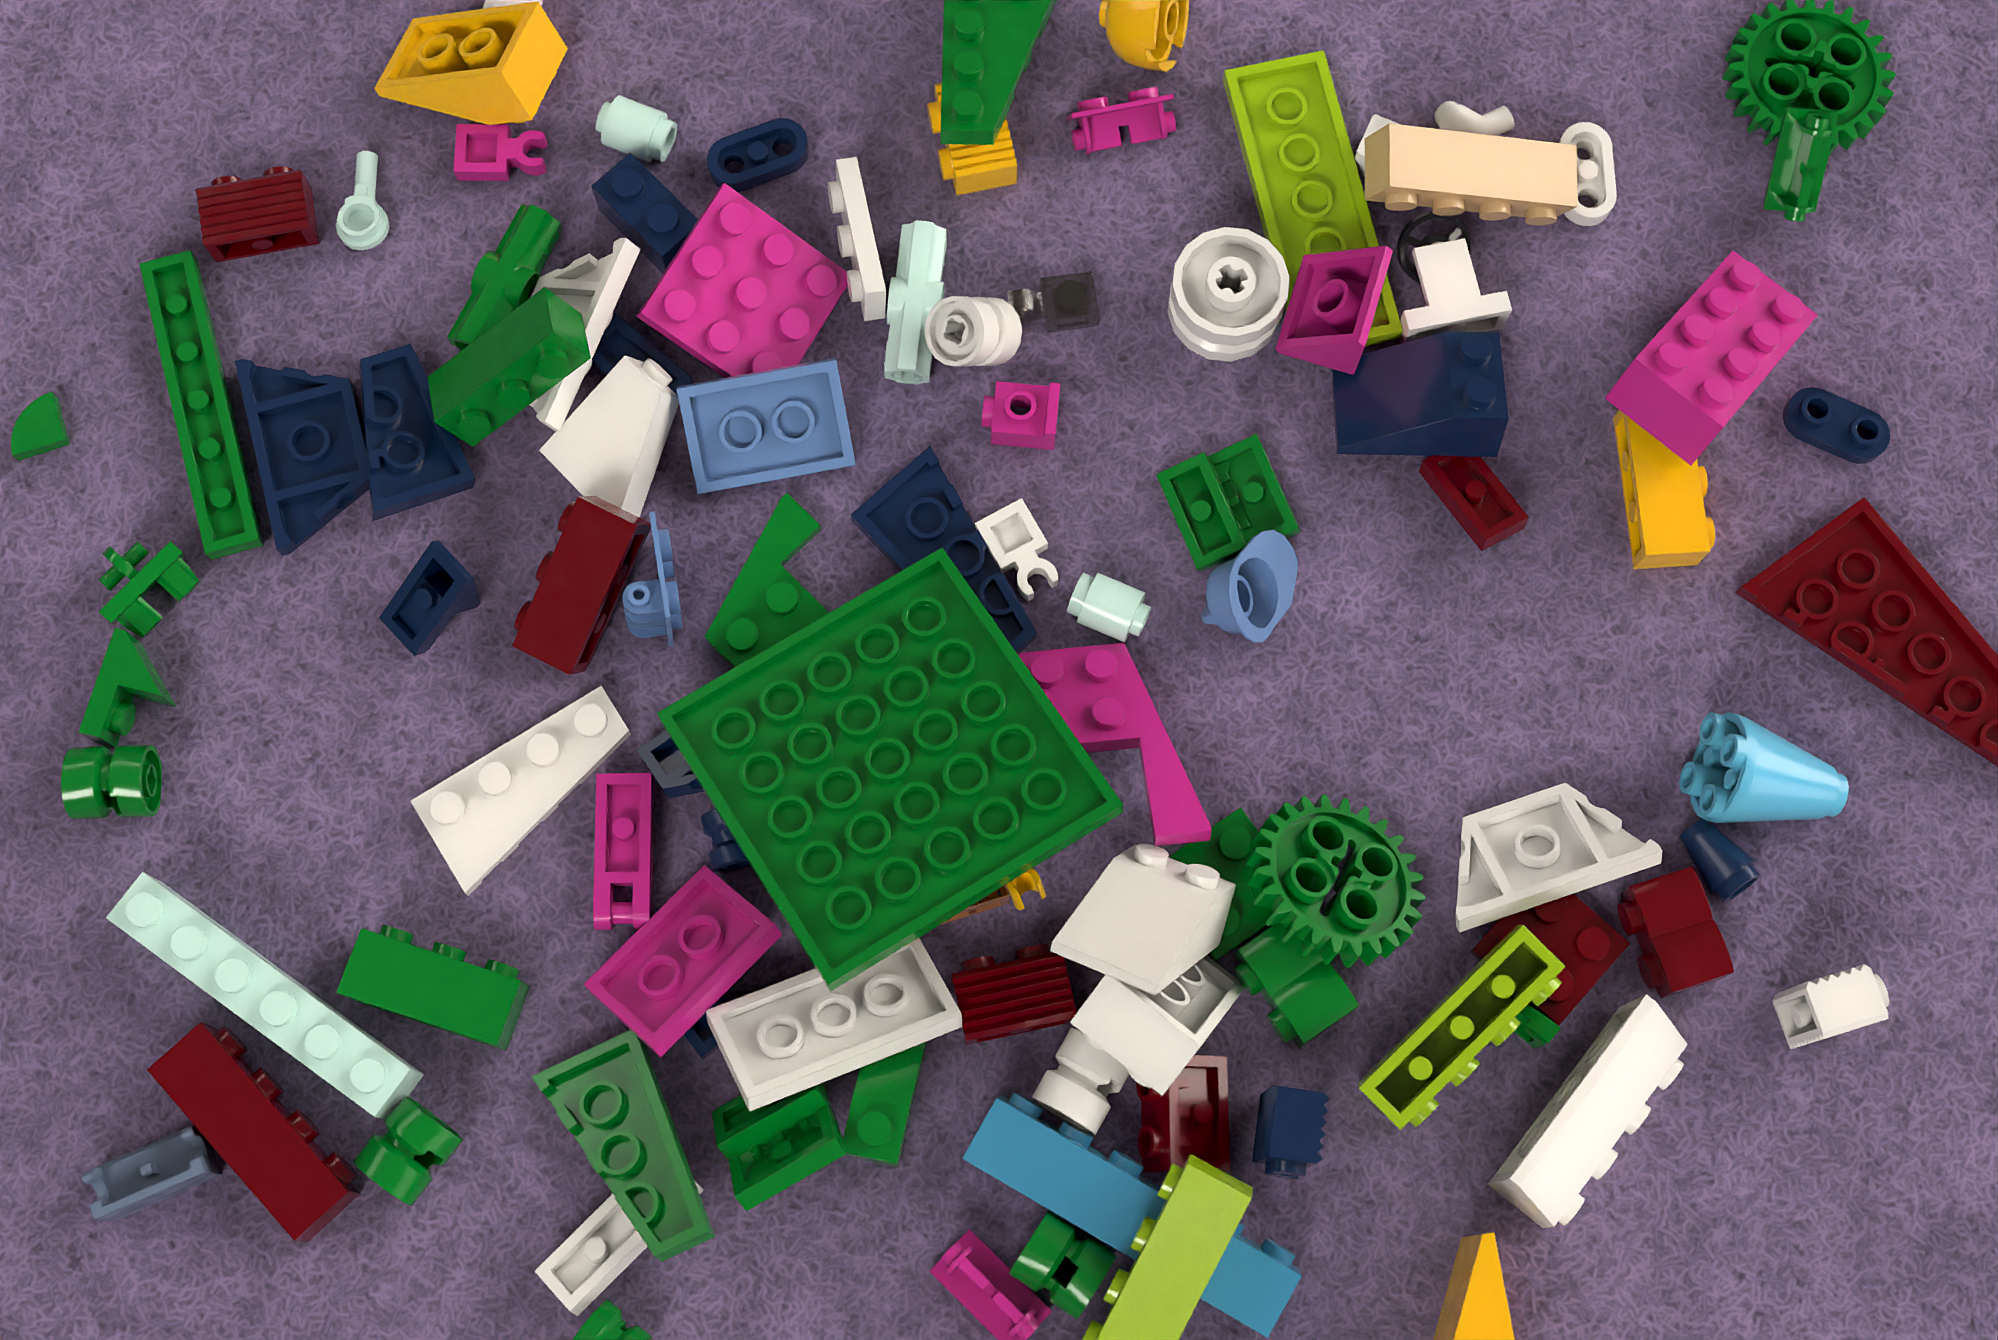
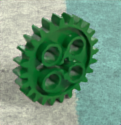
M1785 0L1780 10L1770 2L1766 5L1761 15L1753 13L1744 28L1740 27L1732 40L1734 45L1730 47L1724 58L1729 65L1724 71L1722 79L1732 82L1725 94V98L1741 100L1733 113L1734 117L1750 115L1752 121L1746 131L1751 133L1759 128H1763L1766 131L1763 141L1764 145L1767 146L1776 137L1779 138L1786 107L1839 112L1829 156L1838 144L1845 150H1848L1858 137L1861 139L1866 138L1873 129L1874 124L1877 125L1887 110L1884 107L1894 94L1893 91L1888 89V86L1896 77V73L1884 68L1893 56L1892 53L1876 51L1884 37L1883 35L1867 37L1865 31L1870 25L1871 21L1869 19L1863 20L1856 25L1850 21L1854 8L1848 7L1839 15L1834 13V0H1828L1822 9L1816 8L1815 0H1805L1800 8H1798L1794 0ZM1783 43L1792 45L1797 51L1787 48ZM1833 57L1842 60L1846 65L1837 63ZM1770 86L1781 89L1785 95L1775 93ZM1820 101L1829 103L1834 110L1824 107Z
M1322 794L1314 805L1306 796H1302L1294 807L1286 802L1276 814L1272 813L1250 844L1255 850L1246 860V864L1255 869V871L1247 880V883L1254 888L1263 889L1254 901V905L1258 907H1271L1273 911L1265 923L1268 926L1282 923L1286 927L1282 937L1284 943L1293 940L1295 937L1303 940L1301 947L1303 956L1306 957L1316 947L1321 949L1323 964L1328 965L1337 954H1340L1346 968H1351L1359 958L1367 966H1370L1380 955L1385 959L1388 958L1398 946H1401L1412 935V928L1422 917L1417 908L1425 900V895L1415 890V888L1424 878L1422 874L1408 871V867L1416 859V856L1410 853L1400 854L1397 848L1403 842L1404 837L1397 835L1388 838L1384 833L1388 825L1386 819H1382L1374 825L1368 821L1369 807L1364 806L1356 815L1351 813L1347 798H1343L1336 808H1333L1327 795ZM1349 845L1352 848L1351 855L1337 878L1338 868L1336 866L1345 857L1346 849ZM1335 882L1333 891L1336 893L1327 903L1323 916L1319 911L1321 904Z

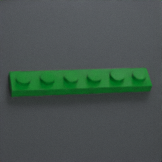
M191 250L139 263L204 552L213 560L264 546L197 257Z

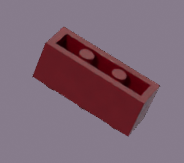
M581 496L577 498L576 502L569 503L558 523V531L562 532L555 550L554 552L549 551L538 567L536 580L540 584L532 601L528 600L522 606L516 617L514 629L518 633L512 646L568 675L586 671L651 529L650 523L597 496Z

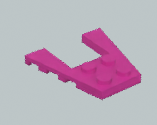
M1125 643L1017 653L1087 753L1139 748L1154 846L1210 841L1212 829L1209 820Z

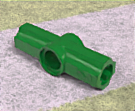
M521 204L496 251H487L478 262L471 280L472 293L447 336L450 344L462 351L527 301L541 277L540 271L564 230L559 220L551 216L546 210L530 204L526 206Z

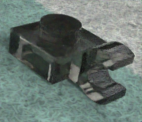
M1092 271L1042 277L1039 282L1040 292L1030 289H1018L1007 292L1008 303L1013 306L1019 315L1020 322L1045 319L1047 333L1099 326L1100 315Z

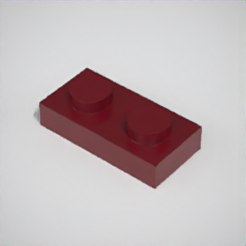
M1432 455L1422 461L1419 473L1480 551L1525 528L1529 516L1481 457Z

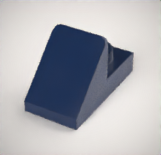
M439 540L432 541L379 619L414 656L425 653L434 644L454 614L477 608L481 602L475 579Z

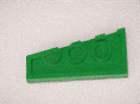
M628 1030L531 1076L541 1092L546 1095L557 1111L556 1114L567 1130L577 1140L597 1174L603 1178L612 1191L615 1200L654 1257L663 1262L715 1237L645 1044L636 1034Z

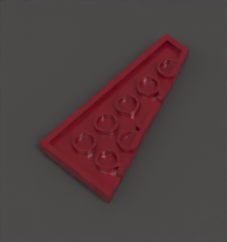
M1865 497L1735 592L1998 767V655Z

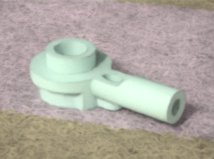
M361 151L357 154L354 195L345 199V204L339 210L336 222L337 234L342 242L355 250L372 249L379 245L387 236L390 227L386 213L375 201L378 156L370 151Z

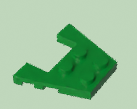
M788 493L780 499L705 635L706 641L733 668L829 613L783 567L821 531L820 524Z

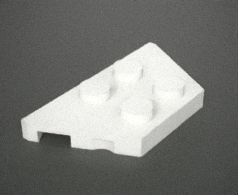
M620 238L614 241L613 253L602 259L597 260L591 254H587L574 260L564 269H556L541 276L531 295L532 297L545 287L582 314L591 359L530 404L538 413L536 415L538 420L554 431L561 430L581 382L590 370L593 355L604 330L612 320L613 310L640 252V248L627 238Z
M1567 783L1465 816L1462 819L1456 927L1460 933L1661 864L1662 849L1653 840L1649 839L1646 843H1643L1622 829V820L1605 808L1593 806L1585 795Z

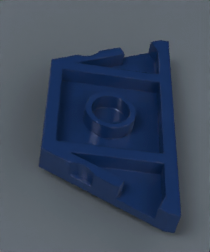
M236 360L235 365L276 550L282 556L288 555L369 490L365 431L355 386L349 378L327 374L312 376L306 373L305 370L289 367L277 370L256 366L251 360Z

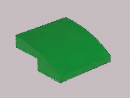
M1257 434L1210 456L1202 452L1156 474L1198 571L1211 568L1237 557L1247 543L1261 531L1275 530L1286 538L1301 533L1300 527Z
M823 1083L750 1112L742 1095L712 1111L716 1146L729 1161L734 1197L745 1211L752 1209L846 1155L839 1125Z

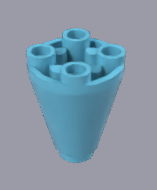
M1711 712L1704 717L1699 731L1700 741L1697 744L1693 762L1689 761L1684 765L1679 779L1680 790L1682 793L1690 795L1691 804L1697 816L1714 823L1821 819L1826 816L1834 817L1844 808L1849 791L1847 778L1843 774L1837 773L1834 767L1752 720L1731 712L1722 715Z

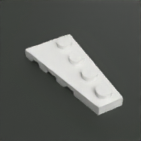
M600 686L412 799V805L465 894L469 896L482 883V880L501 861L503 862L519 846V843L541 821H544L569 793L579 784H582L631 733L603 687Z

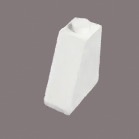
M625 355L563 423L561 430L556 431L539 451L583 496H597L640 517L679 405L678 396L668 387L672 378L650 358L642 362Z

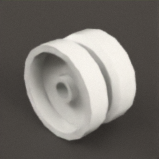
M1223 227L1203 232L1185 246L1174 266L1168 303V315L1174 333L1189 350L1207 359L1231 362L1253 356L1272 339L1280 325L1282 312L1287 302L1290 277L1283 256L1269 240L1248 229Z

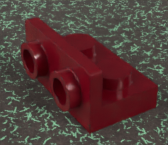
M1194 1055L1163 1096L1153 1088L1145 1087L1136 1082L1137 1094L1141 1100V1129L1138 1134L1137 1146L1142 1157V1166H1144L1142 1171L1144 1173L1168 1172L1173 1163L1183 1168L1190 1154L1223 1172H1230L1227 1056Z

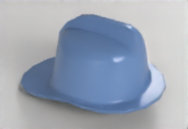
M1275 530L1259 532L1247 543L1237 557L1217 566L1209 574L1206 583L1207 604L1200 615L1203 623L1215 624L1230 634H1242L1244 638L1253 643L1264 642L1269 637L1276 624L1292 604L1298 572V560L1293 546L1284 535Z

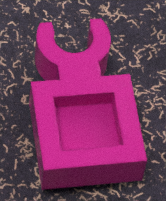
M456 124L454 174L457 181H509L510 167H519L524 173L533 176L546 173V165L543 158L527 157V153L534 148H547L548 142L545 134L540 131L531 130L520 134L517 138H512L508 124Z

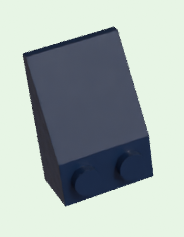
M1446 331L1362 354L1354 375L1332 369L1337 454L1497 457L1509 420L1499 332Z

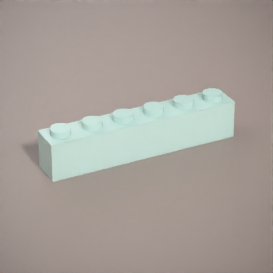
M142 872L106 917L374 1117L385 1120L404 1095L409 1096L424 1076L419 1070L170 887L152 876Z

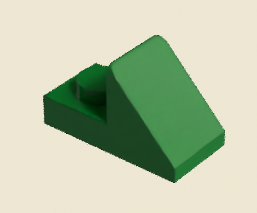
M114 628L78 731L95 743L116 748L120 736H126L133 727L136 716V708L132 704L134 697L176 707L142 643L126 630Z

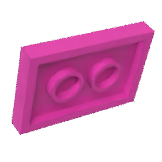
M704 865L584 983V986L659 1057H662L706 1013V1010L710 1009L782 936V933L770 919Z

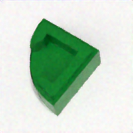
M52 392L40 396L23 410L14 425L11 436L12 456L18 461L70 445L58 398Z
M1526 1005L1515 1016L1521 1024L1514 1033L1533 1049L1548 1044L1561 1029L1557 1024L1529 1005Z

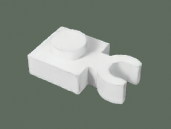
M1022 498L975 523L976 530H979L989 548V553L1000 572L1004 573L1015 567L1018 572L1017 589L1026 601H1030L1034 597L1033 589L1027 581L1030 576L1041 574L1047 579L1051 588L1058 585V573L1054 565L1048 560L1038 557V554L1048 549V542Z

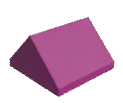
M1386 245L1303 255L1275 350L1289 357L1354 375L1367 342L1393 250Z

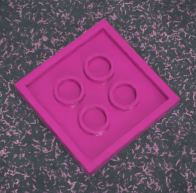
M724 183L713 195L636 317L724 378L798 365L848 286L847 271Z

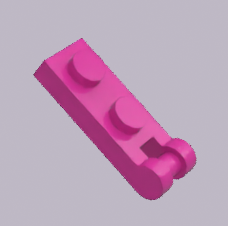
M652 773L596 774L593 923L595 930H613L614 924H633L634 930H639L653 916L654 776ZM633 886V902H614V887Z

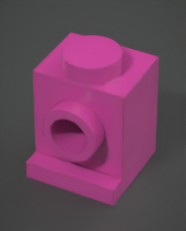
M996 381L995 396L984 395L981 427L991 428V444L1054 450L1060 383L1050 382L1049 386ZM1012 406L1028 407L1030 411L1024 415H1017L1010 408Z

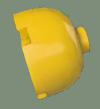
M1102 0L1099 9V23L1101 27L1106 28L1109 44L1118 57L1132 66L1146 70L1167 72L1176 63V60H1168L1172 44L1182 48L1185 40L1189 0Z

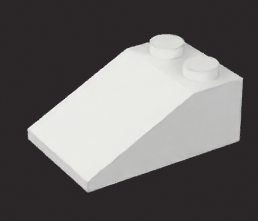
M1135 844L1112 859L1054 938L1050 951L1156 995L1219 946L1236 884L1221 879L1219 872L1211 867L1201 864L1186 865L1169 858V853L1161 847L1151 844Z
M1207 955L1156 995L1105 975L1070 1023L1081 1031L1083 1038L1091 1046L1108 1052L1123 1064L1136 1082L1145 1087L1153 1088L1163 1096L1245 987L1237 978Z

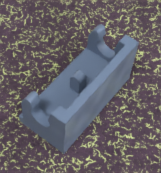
M192 1125L83 1172L81 1178L86 1185L91 1184L97 1195L98 1200L89 1204L93 1219L115 1222L221 1176L222 1173L211 1144L196 1126Z

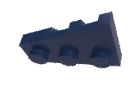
M408 344L360 359L359 373L372 521L473 488L475 477L455 435L434 422L428 379L412 345Z

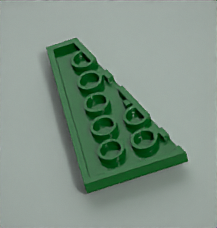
M944 0L941 144L994 145L1013 102L1014 91L1022 72L1027 70L1032 58L1033 47L1037 38H1041L1057 0Z

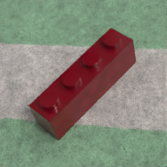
M200 1022L152 1064L147 1071L294 1241L309 1242L360 1195V1192L351 1183L357 1177V1174L351 1165L336 1151H333L329 1156L326 1155L314 1141L321 1134L320 1131L301 1110L296 1109L291 1114L278 1100V1097L284 1090L274 1077L262 1067L254 1072L241 1056L248 1049L231 1029L224 1025L220 1030H217L213 1026Z

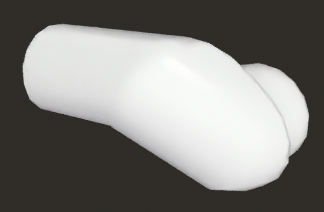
M1447 101L1442 103L1435 112L1436 124L1443 130L1499 136L1514 128L1513 116L1506 106H1501L1484 115H1480L1464 105L1457 104L1454 101Z

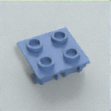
M654 511L649 512L658 579L631 583L625 588L622 601L627 628L632 635L638 638L667 635L668 647L674 646L672 630L683 629L676 580L665 582L666 578L675 577L668 528L657 530Z

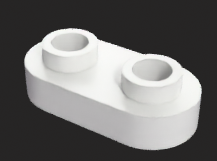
M1580 122L1566 129L1559 143L1577 145V148H1583L1589 152L1590 159L1582 160L1577 157V198L1581 195H1587L1594 200L1595 206L1585 207L1578 200V207L1564 214L1575 224L1593 226L1601 223L1608 217L1616 202L1617 192L1611 139L1603 128L1593 123Z

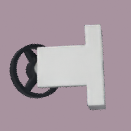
M1432 211L1422 213L1408 222L1399 236L1396 249L1399 265L1407 276L1421 284L1427 305L1403 312L1400 319L1403 329L1399 339L1400 344L1446 331L1489 332L1503 329L1512 311L1507 291L1481 296L1470 258L1469 234L1464 225L1452 215L1441 216L1433 214ZM1430 219H1446L1455 225L1445 235L1431 233L1422 240L1410 236L1415 227ZM1405 244L1416 247L1413 249L1412 254L1418 276L1412 273L1406 263Z

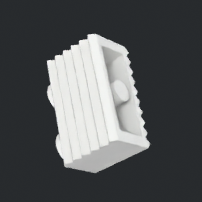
M1864 964L1789 988L1775 994L1772 1000L1790 1049L1888 1019L1886 1007L1889 1005V996L1882 979L1877 974H1873L1872 969Z

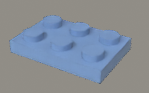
M836 358L677 386L697 494L856 465Z

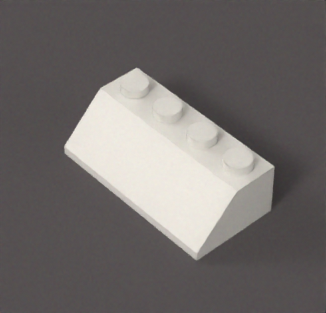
M1646 994L1617 1009L1488 1183L1491 1188L1542 1228L1554 1227L1557 1222L1565 1226L1576 1215L1585 1200L1578 1193L1591 1176L1599 1180L1608 1171L1618 1156V1153L1612 1149L1614 1144L1624 1131L1631 1135L1641 1126L1651 1111V1108L1645 1104L1647 1099L1657 1086L1662 1090L1666 1089L1684 1066V1063L1678 1057L1688 1044L1655 1000Z

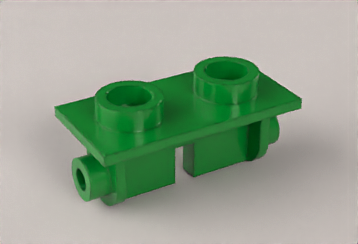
M1786 107L1764 199V210L1785 211L1784 218L1797 222L1805 221L1806 213L1816 211L1839 116L1838 111Z

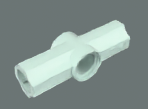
M915 220L913 223L902 225L896 277L891 278L889 287L887 324L890 325L884 362L885 378L898 383H930L933 354L927 346L925 326L931 309L941 299H944V282H941L947 246L946 229L935 225L933 222Z

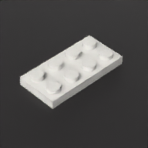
M917 938L908 946H904L831 992L817 970L813 969L706 1010L708 1025L749 1112L962 1027V1014L920 938Z

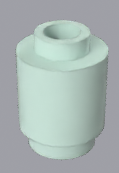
M619 95L612 103L605 102L601 107L596 121V131L601 132V143L605 146L626 154L631 153L634 157L646 162H651L652 159L664 162L674 144L677 134V123L668 120L665 112Z
M1083 572L1071 596L1067 613L1077 616V623L1125 643L1130 633L1138 637L1140 636L1151 611V606L1143 603L1145 592L1100 573L1093 577Z

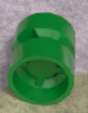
M153 745L119 746L113 754L104 746L72 747L68 749L61 770V792L64 807L69 817L73 819H100L110 816L112 810L121 818L153 817L160 808L162 764L159 753Z
M404 1095L384 1120L387 1128L384 1135H372L352 1161L380 1187L402 1202L413 1206L433 1180L430 1173L431 1167L433 1165L444 1166L464 1139L421 1104Z
M1048 1210L1008 1274L1033 1291L1045 1287L1049 1290L1051 1303L1075 1319H1078L1103 1281L1117 1255L1092 1238L1079 1241L1076 1239V1228ZM1065 1256L1078 1266L1070 1279L1056 1271Z

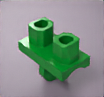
M138 541L123 556L118 554L111 546L102 553L113 565L98 579L99 582L111 591L125 576L130 579L99 611L111 624L115 625L119 622L126 629L144 638L164 618L142 598L157 582L179 602L200 583L191 568L182 560L185 554L171 541L139 572L134 567L150 552Z

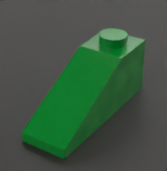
M927 1041L860 1067L843 1136L846 1155L844 1156L899 1168Z

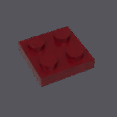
M1573 893L1498 919L1470 952L1481 961L1516 925H1524L1566 966L1556 976L1562 983L1542 1004L1536 1006L1532 1001L1528 1003L1559 1026L1630 945V942Z

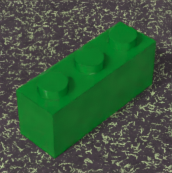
M543 287L428 376L434 422L474 447L591 359L582 314L550 290Z
M382 924L379 934L361 928L336 993L350 1000L504 1051L507 1050L530 988L527 984L517 979L519 969L491 959H487L484 968L466 963L464 959L467 952L439 942H434L431 951L412 945L413 934Z

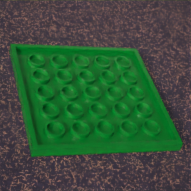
M943 548L924 557L657 712L661 724L830 992L1123 813V803Z

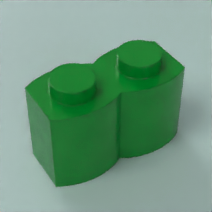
M1280 923L1273 925L1237 950L1235 957L1240 964L1234 968V972L1251 996L1261 992L1273 1011L1268 1013L1266 1017L1281 1040L1287 1043L1293 1039L1301 1048L1355 1011L1359 1004L1330 963L1328 965L1323 964L1320 949L1315 947L1305 957L1301 951L1303 940L1295 937L1287 943L1282 941L1286 927Z

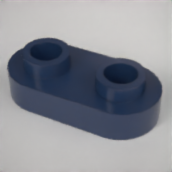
M778 118L721 138L712 145L707 155L710 177L717 187L725 183L736 192H741L794 173L807 161L809 154L807 135L802 126L791 119ZM787 144L792 147V151L788 155L779 156L774 153V149L778 145ZM731 162H740L744 165L743 169L735 174L725 170L726 166Z
M1809 387L1799 390L1786 403L1783 410L1784 425L1793 437L1852 463L1865 464L1874 461L1886 450L1890 442V429L1881 415L1820 388ZM1807 406L1816 407L1821 413V418L1812 417L1807 411ZM1857 427L1867 429L1871 435V440L1861 438L1857 432Z

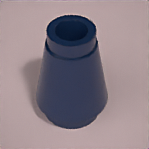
M1703 818L1692 824L1679 836L1710 894L1714 895L1717 893L1725 903L1740 895L1761 876L1753 867L1756 860Z

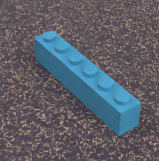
M1014 1092L1010 1099L1000 1094L995 1099L962 1159L1135 1260L1139 1252L1130 1248V1245L1145 1216H1148L1156 1221L1166 1201L1157 1196L1159 1186L1140 1176L1144 1166L1117 1150H1113L1110 1157L1090 1146L1094 1137L1067 1121H1063L1061 1127L1058 1128L1042 1119L1040 1115L1044 1108L1031 1099L1017 1092ZM1239 1222L1200 1299L1268 1338L1302 1274L1300 1269L1292 1264L1296 1257L1294 1253L1268 1238H1265L1260 1246L1241 1234L1245 1225Z

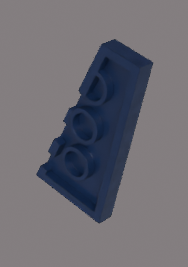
M931 446L851 514L852 522L899 571L943 548L1016 653H1020L1036 639L1037 632L1006 577L997 567L989 553L986 542L979 530H976L963 507L962 500L954 486L949 483Z

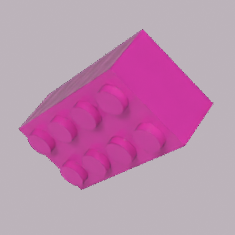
M1733 250L1637 355L1606 395L1605 399L1691 466L1818 315L1804 305L1798 297L1790 294L1762 273L1755 264L1745 260Z

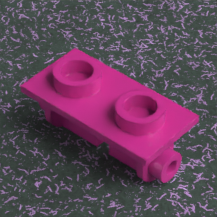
M1158 87L1128 92L1129 102L1109 106L1107 97L1077 102L1078 112L1066 116L1067 121L1078 119L1080 129L1071 131L1074 150L1085 149V153L1090 154L1094 151L1120 147L1122 143L1119 127L1125 125L1128 128L1130 144L1167 139V133L1176 132V122L1173 111L1164 112L1163 103L1174 99V95L1159 96Z
M970 1229L949 1248L929 1271L997 1340H1027L1052 1312L1025 1284L1008 1274L1010 1269Z

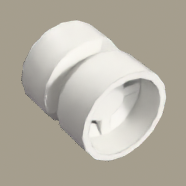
M950 296L941 299L931 309L926 319L925 337L927 346L933 356L945 365L997 366L1006 363L1013 357L1021 343L1022 327L1019 315L1013 306L1003 299Z
M1071 1028L1055 1055L1059 1063L1058 1069L1045 1072L1031 1099L1061 1119L1091 1135H1096L1111 1108L1106 1099L1109 1093H1119L1129 1073L1127 1068L1108 1052L1091 1046L1083 1038L1080 1030Z

